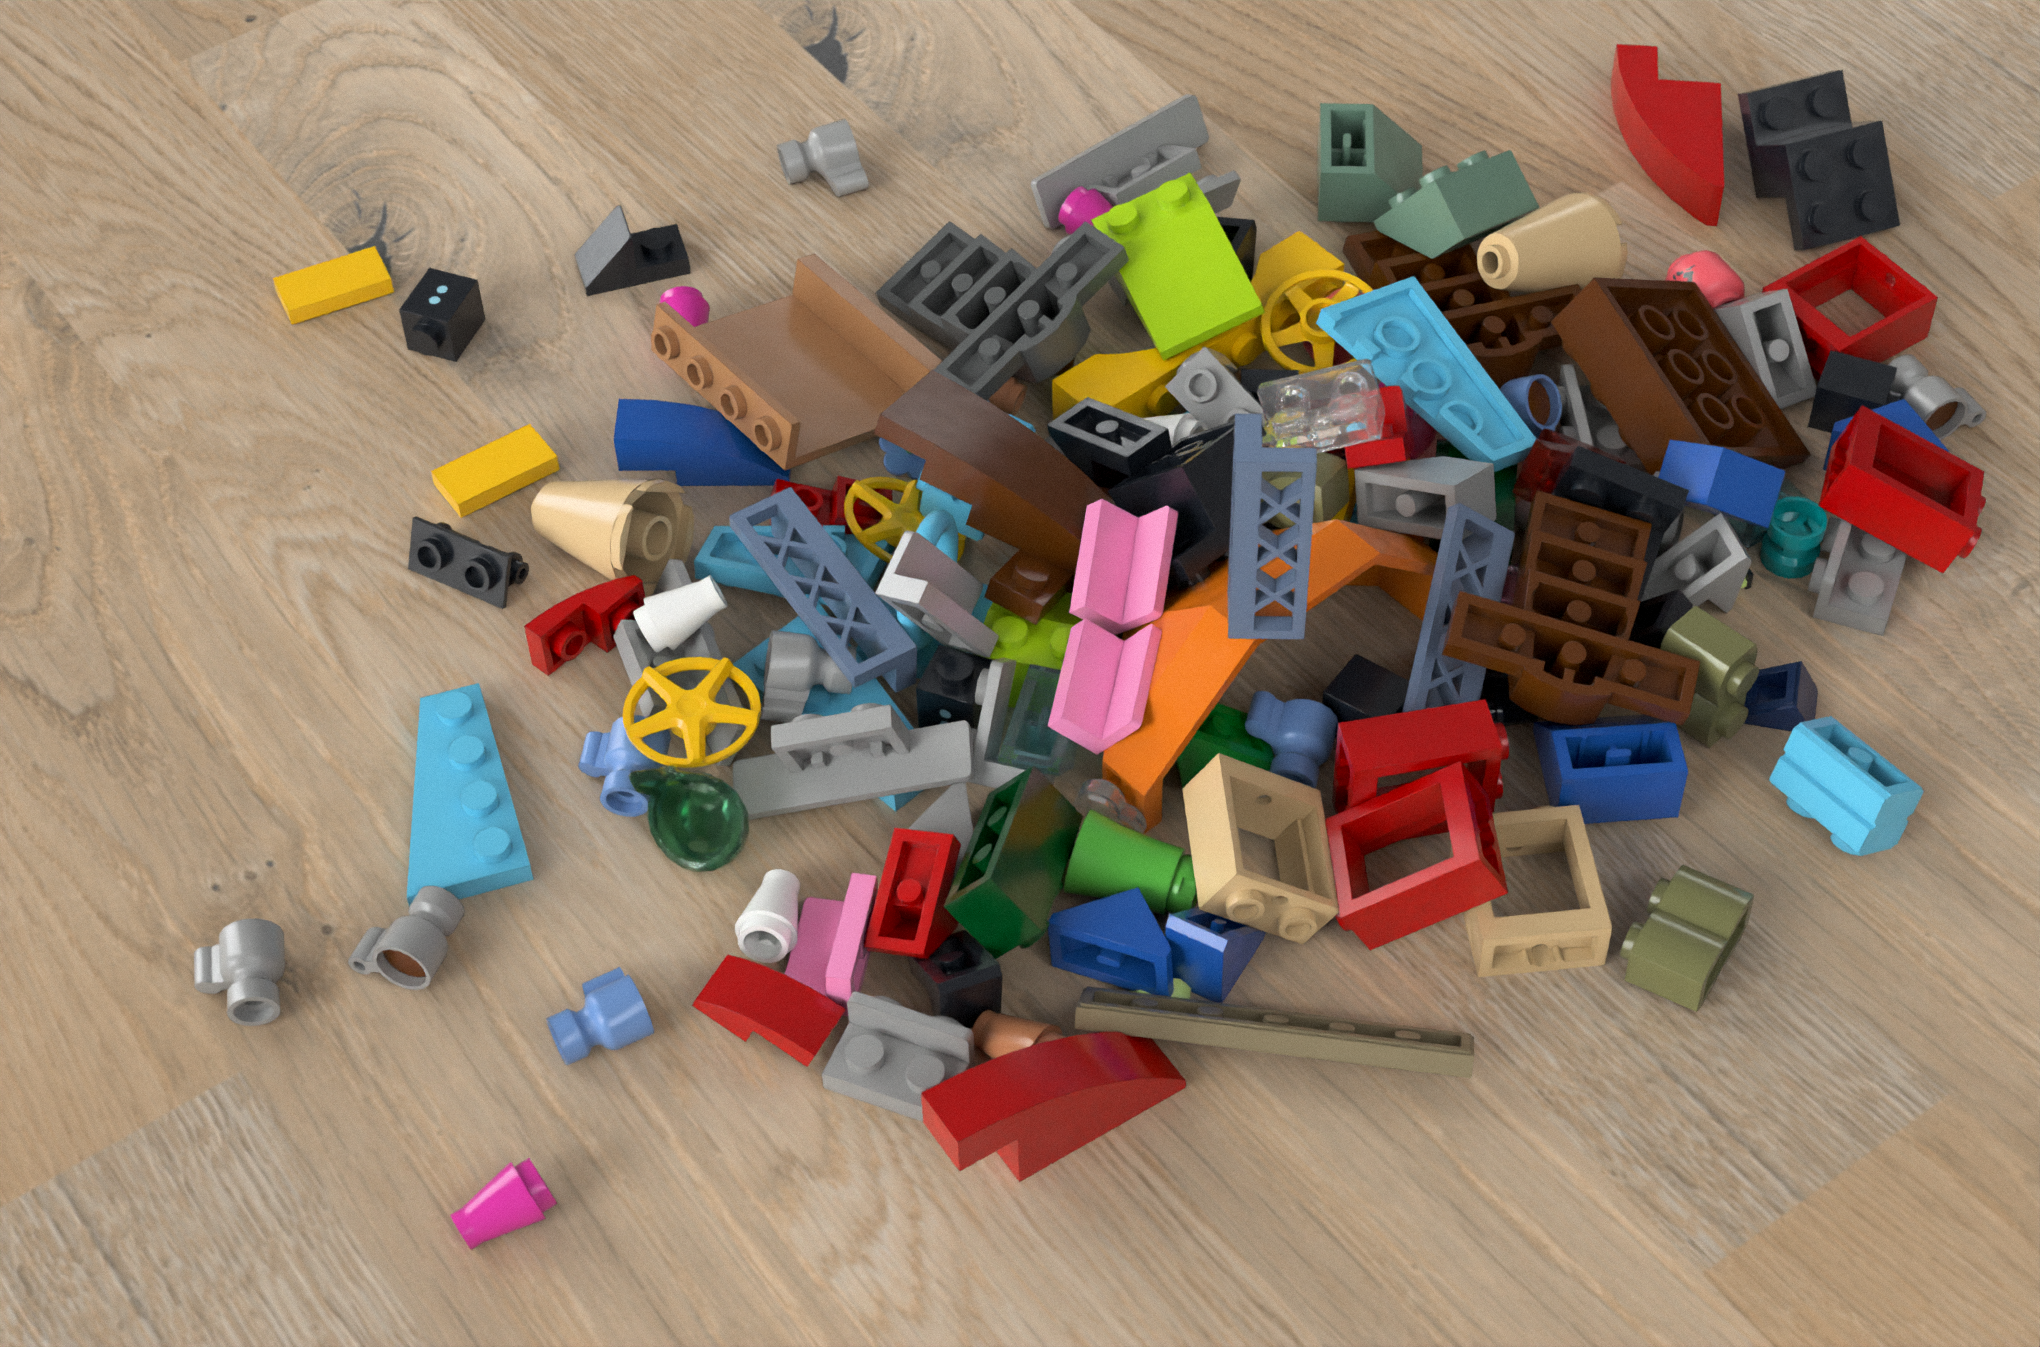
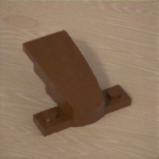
M1376 230L1347 236L1342 249L1357 277L1367 283L1373 290L1414 276L1499 390L1509 380L1529 376L1538 351L1562 346V338L1551 321L1582 291L1578 284L1511 297L1507 290L1495 289L1485 283L1478 270L1477 256L1470 244L1431 259Z
M931 370L880 414L874 434L926 460L920 480L972 505L966 525L1019 549L990 578L984 598L1037 625L1067 592H1073L1087 505L1100 499L1115 505L1108 492L1110 489L1097 486L1061 452L995 405L958 383Z
M1538 490L1531 501L1517 571L1513 606L1459 591L1454 601L1441 654L1508 674L1509 699L1531 714L1551 722L1568 725L1594 724L1607 703L1683 726L1690 715L1700 661L1629 640L1641 602L1637 599L1647 566L1644 557L1652 524Z

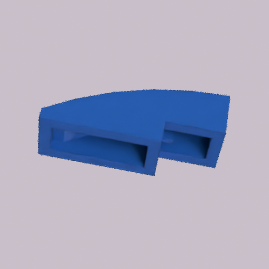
M619 399L614 445L619 471H675L677 485L774 486L776 479L790 481L791 469H782L717 410L659 400Z

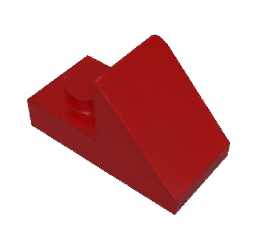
M1394 385L1346 393L1344 404L1350 438L1344 445L1347 469L1406 461L1414 450L1415 443L1401 387Z
M894 828L863 946L867 951L928 959L958 927L959 922L944 908L961 843L954 834Z

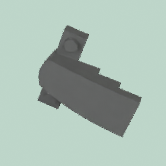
M949 221L875 294L881 306L925 335L953 350L934 371L987 401L1012 376L1037 384L1056 374L1072 361L1085 345L1091 331L1082 306L1129 259L1124 246L1086 221L1038 268H1035L1014 249L1011 248L1006 253L982 234L975 239Z

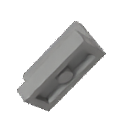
M905 531L875 594L946 647L990 657L999 638V635L971 615L983 590V584L918 532Z

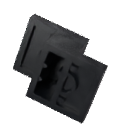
M1833 70L1738 94L1756 198H1785L1794 250H1808L1900 226L1883 121L1851 122L1843 70Z
M1235 420L1181 438L1171 445L1172 448L1132 477L1128 476L1108 491L1117 507L1138 518L1165 506L1178 511L1167 589L1175 583L1179 590L1192 587L1211 574L1208 568L1209 564L1215 560L1220 562L1229 558ZM1262 425V437H1264L1267 433Z

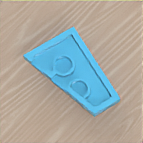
M823 525L825 531L873 590L886 562L867 550L854 534H845V525ZM714 526L694 560L695 579L702 580L711 575L716 583L724 586L739 587L785 598L731 527ZM753 526L758 535L775 538L772 535L771 526ZM885 540L875 543L889 554H892L895 548ZM788 557L785 569L789 575L805 577L793 560ZM819 597L818 602L821 605L828 606L824 602V600L821 597Z

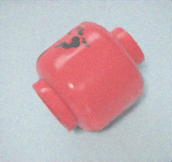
M1708 250L1685 254L1677 258L1670 265L1665 281L1695 282L1712 308L1744 298L1745 284L1739 275L1717 253Z

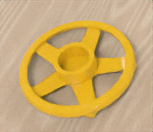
M1333 269L1310 270L1289 278L1271 293L1263 307L1265 313L1261 314L1260 331L1264 349L1285 370H1299V376L1317 379L1321 383H1327L1333 378L1342 377L1358 370L1363 365L1355 358L1346 363L1333 366L1334 345L1336 341L1320 328L1316 322L1321 309L1354 298L1360 290L1365 294L1373 291V289L1358 277ZM1313 278H1335L1346 281L1332 299L1318 298L1313 300L1298 285L1300 282ZM1285 294L1299 313L1300 322L1271 333L1270 318L1272 310L1278 299ZM1303 341L1310 342L1313 347L1315 367L1293 361L1278 347Z
M869 477L860 481L856 480L844 501L846 521L858 541L872 554L889 564L893 555L884 551L875 543L885 540L897 548L905 531L916 532L920 523L925 518L919 511L923 491L916 489L917 479L910 482L891 477ZM873 489L895 490L902 492L903 496L900 503L896 504ZM856 498L864 500L882 514L883 517L879 523L862 531L853 512ZM958 533L957 562L964 552L966 536Z
M687 657L663 663L655 668L648 666L644 669L642 677L630 689L623 706L625 732L635 748L651 760L679 768L708 766L734 755L751 739L761 717V701L756 686L743 671L735 667L730 659L723 657L721 660L707 657ZM688 670L710 671L691 690L683 689L666 677ZM727 677L743 689L748 697L751 710L719 704L715 701V697ZM651 687L666 702L667 707L661 712L634 723L637 703L644 692ZM717 723H734L746 726L744 732L733 744L717 753L706 756V736L715 729ZM670 728L675 735L683 738L687 758H676L661 754L650 748L642 739L652 733Z

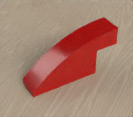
M1616 44L1610 83L1612 105L1619 130L1628 148L1649 178L1671 200L1704 225L1717 226L1724 191L1721 83L1658 79V46Z
M1109 1031L1073 1035L1038 1043L1001 1055L921 1092L923 1123L959 1172L988 1155L997 1152L1017 1180L1021 1182L1186 1088V1080L1152 1038L1129 1036L1122 1032Z

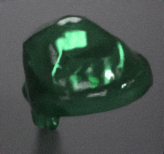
M674 765L663 766L660 769L632 771L629 774V779L634 789L639 793L650 795L647 811L650 833L657 846L669 860L681 868L694 872L715 871L731 863L743 851L749 835L748 810L738 792L722 779L703 771H680Z

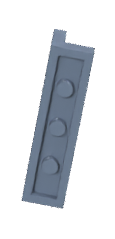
M1235 414L1227 588L1228 639H1304L1317 450L1316 448H1262V414ZM1262 472H1301V477L1282 490H1279L1262 478ZM1281 512L1296 524L1277 536L1263 526L1262 523ZM1276 557L1293 567L1276 579L1260 569ZM1274 600L1292 612V617L1255 616V612Z
M791 487L729 515L731 529L854 688L880 675L884 677L895 693L916 683V644ZM771 518L772 535L775 538L758 535L753 526ZM788 557L793 560L805 577L789 575L785 569ZM819 597L824 600L837 618L820 615L816 609ZM851 637L869 659L858 664L848 651Z
M1461 503L1448 507L1403 712L1480 700L1486 668L1441 654L1454 601L1459 591L1501 602L1515 533ZM1464 528L1473 532L1462 540Z

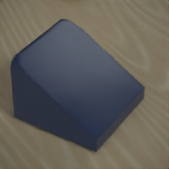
M1802 661L1759 669L1758 677L1746 695L1744 706L1749 711L1744 724L1792 732L1793 728L1800 722L1815 719L1818 690Z

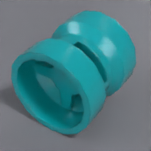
M1785 497L1777 501L1769 529H1766L1767 533L1763 537L1759 554L1761 563L1768 571L1788 579L1802 578L1813 572L1816 559L1821 551L1820 543L1823 541L1828 523L1826 512L1819 507V504L1802 497Z

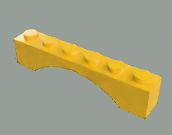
M1299 230L1260 254L1256 273L1251 280V284L1264 307L1271 293L1289 278L1317 269H1333L1344 272V263ZM1313 278L1300 282L1298 285L1314 300L1326 298L1332 292L1342 288L1343 280ZM1285 294L1278 299L1272 310L1270 318L1271 333L1300 322L1299 313ZM1261 315L1164 361L1157 348L1122 354H1094L1052 380L1053 420L1086 397L1140 418L1169 414L1180 403L1165 386L1177 375L1176 372L1180 365L1204 346L1224 354L1237 368L1251 363L1259 354L1266 351L1260 331Z

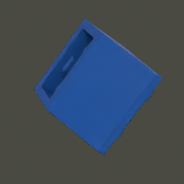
M1645 714L1600 717L1596 719L1594 724L1568 725L1551 721L1534 722L1533 733L1550 806L1579 805L1584 824L1675 818L1679 816L1688 767L1675 723Z

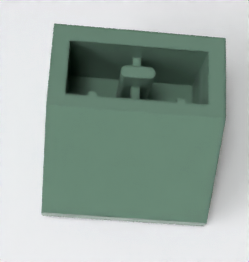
M1320 103L1317 148L1318 221L1343 223L1373 222L1391 210L1388 200L1415 186L1419 190L1422 189L1418 181L1423 177L1422 145L1374 104Z
M1483 150L1458 163V171L1451 172L1449 166L1446 165L1426 174L1418 180L1422 189L1419 190L1415 186L1388 200L1391 210L1373 222L1379 232L1434 259L1485 238L1540 207L1512 151L1508 150L1489 157L1486 150Z

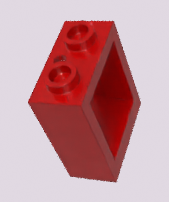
M1861 236L1762 288V293L1788 289L1813 377L1818 381L1820 380L1830 350L1881 363L1927 338L1938 297L1925 285L1918 282L1889 259L1887 255L1880 252ZM1850 289L1886 317L1851 337L1815 309Z
M1862 405L1831 447L1819 507L1943 574L1957 556L1963 559L1966 558L1980 538L1982 528L1977 526V520L1986 503V498L1981 495L1984 471Z
M1486 699L1338 723L1332 804L1335 813H1341L1407 784L1377 788L1378 777L1445 767L1458 761L1468 763L1467 769L1488 793L1492 813H1494L1495 799L1503 797V780L1500 771L1501 760H1507L1509 757V742L1505 727L1501 722L1494 723ZM1447 821L1405 839L1449 832Z
M1461 761L1325 819L1339 913L1335 915V918L1344 931L1352 930L1369 950L1508 894L1489 795ZM1447 821L1454 857L1370 892L1364 859L1365 855Z

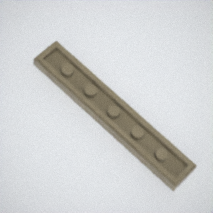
M1089 986L1083 989L1076 1006L1074 1029L1097 1032H1122L1129 1036L1472 1078L1474 1036H1471L1469 1033Z

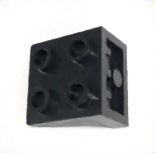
M1578 445L1559 472L1551 494L1652 524L1644 557L1647 566L1637 599L1641 601L1664 533L1682 512L1689 490Z

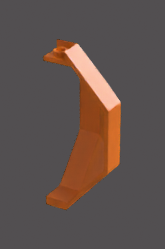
M1338 519L1313 523L1306 612L1345 585L1379 586L1423 621L1438 553L1420 539ZM1288 528L1273 530L1272 532L1278 536ZM1276 557L1260 569L1276 579L1293 567ZM1229 558L1220 562L1215 560L1209 564L1208 568L1211 574L1196 585L1179 590L1175 584L1167 589L1163 614L1159 619L1123 632L1122 640L1125 641L1149 624H1153L1162 630L1142 724L1138 730L1104 750L1102 758V798L1143 834L1162 822L1163 778L1255 649L1267 640L1228 639L1227 588ZM1274 600L1255 612V616L1292 617V612Z

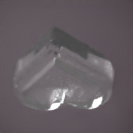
M1096 778L1089 779L1082 784L1073 803L1075 809L1083 816L1076 837H1078L1090 809L1107 816L1123 826L1144 834L1147 827L1145 817L1136 807L1125 802V796L1116 785L1107 780Z

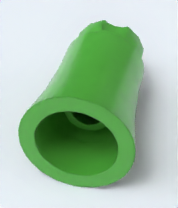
M1090 809L1082 824L1070 858L1065 878L1064 893L1105 898L1138 887L1150 910L1161 915H1165L1167 911L1173 914L1195 908L1198 902L1192 855L1185 854L1186 849L1154 839Z

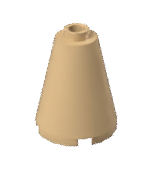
M1591 193L1564 195L1484 238L1477 252L1479 273L1485 283L1492 288L1525 294L1578 284L1583 290L1594 277L1621 279L1628 256L1627 242L1620 243L1616 227L1622 225L1618 213L1603 198Z
M663 479L555 481L546 484L535 496L531 505L533 527L541 537L610 580L636 575L643 580L644 591L647 596L654 594V590L669 559H679L684 564L686 563L694 533L692 506L684 505L679 494L685 493L681 486Z

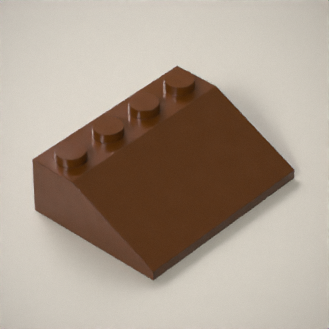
M1594 277L1551 321L1562 338L1564 351L1571 359L1578 363L1591 383L1590 390L1593 396L1602 405L1606 406L1619 427V435L1622 441L1635 451L1648 474L1654 475L1656 471L1660 472L1670 440L1724 447L1781 470L1800 464L1811 456L1695 282Z

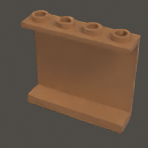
M815 253L797 259L793 292L790 296L695 327L668 303L662 302L656 304L654 327L651 333V350L657 357L672 368L692 389L702 395L727 420L733 423L761 451L765 452L784 470L878 437L874 432L880 414L942 362L940 358Z

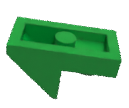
M1219 703L1215 705L1175 761L1182 789L1218 753L1270 771L1274 758L1271 746L1264 740L1255 738L1247 732L1245 722L1248 713Z

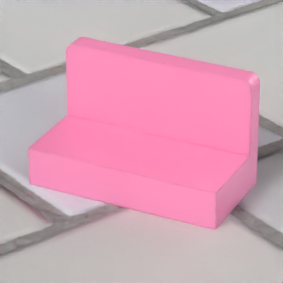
M1104 499L1087 505L1069 613L1081 619L1086 618L1114 635L1159 619L1164 610L1178 511L1165 506L1138 518Z
M1086 618L1071 627L1047 727L1096 755L1138 730L1144 716L1162 630L1153 624H1149L1123 641Z
M852 873L845 901L814 897L805 899L798 923L797 944L790 952L785 970V975L811 987L844 1007L846 1011L842 1016H848L847 1002L854 991L861 992L871 953L863 946L878 893L877 876Z

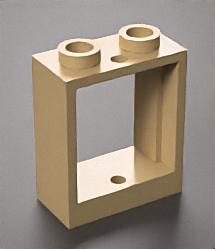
M1218 753L1182 789L1199 909L1303 945L1339 913L1321 792L1313 787ZM1267 795V797L1259 798V796ZM1237 827L1274 840L1280 881L1243 868Z
M1545 805L1529 810L1492 813L1501 857L1565 851L1580 909L1494 917L1491 901L1464 911L1463 916L1477 976L1488 977L1605 965L1612 924L1580 806L1554 807ZM1450 844V851H1449V857H1450V858H1451V857H1454V856H1453V850H1452V845H1451V844Z

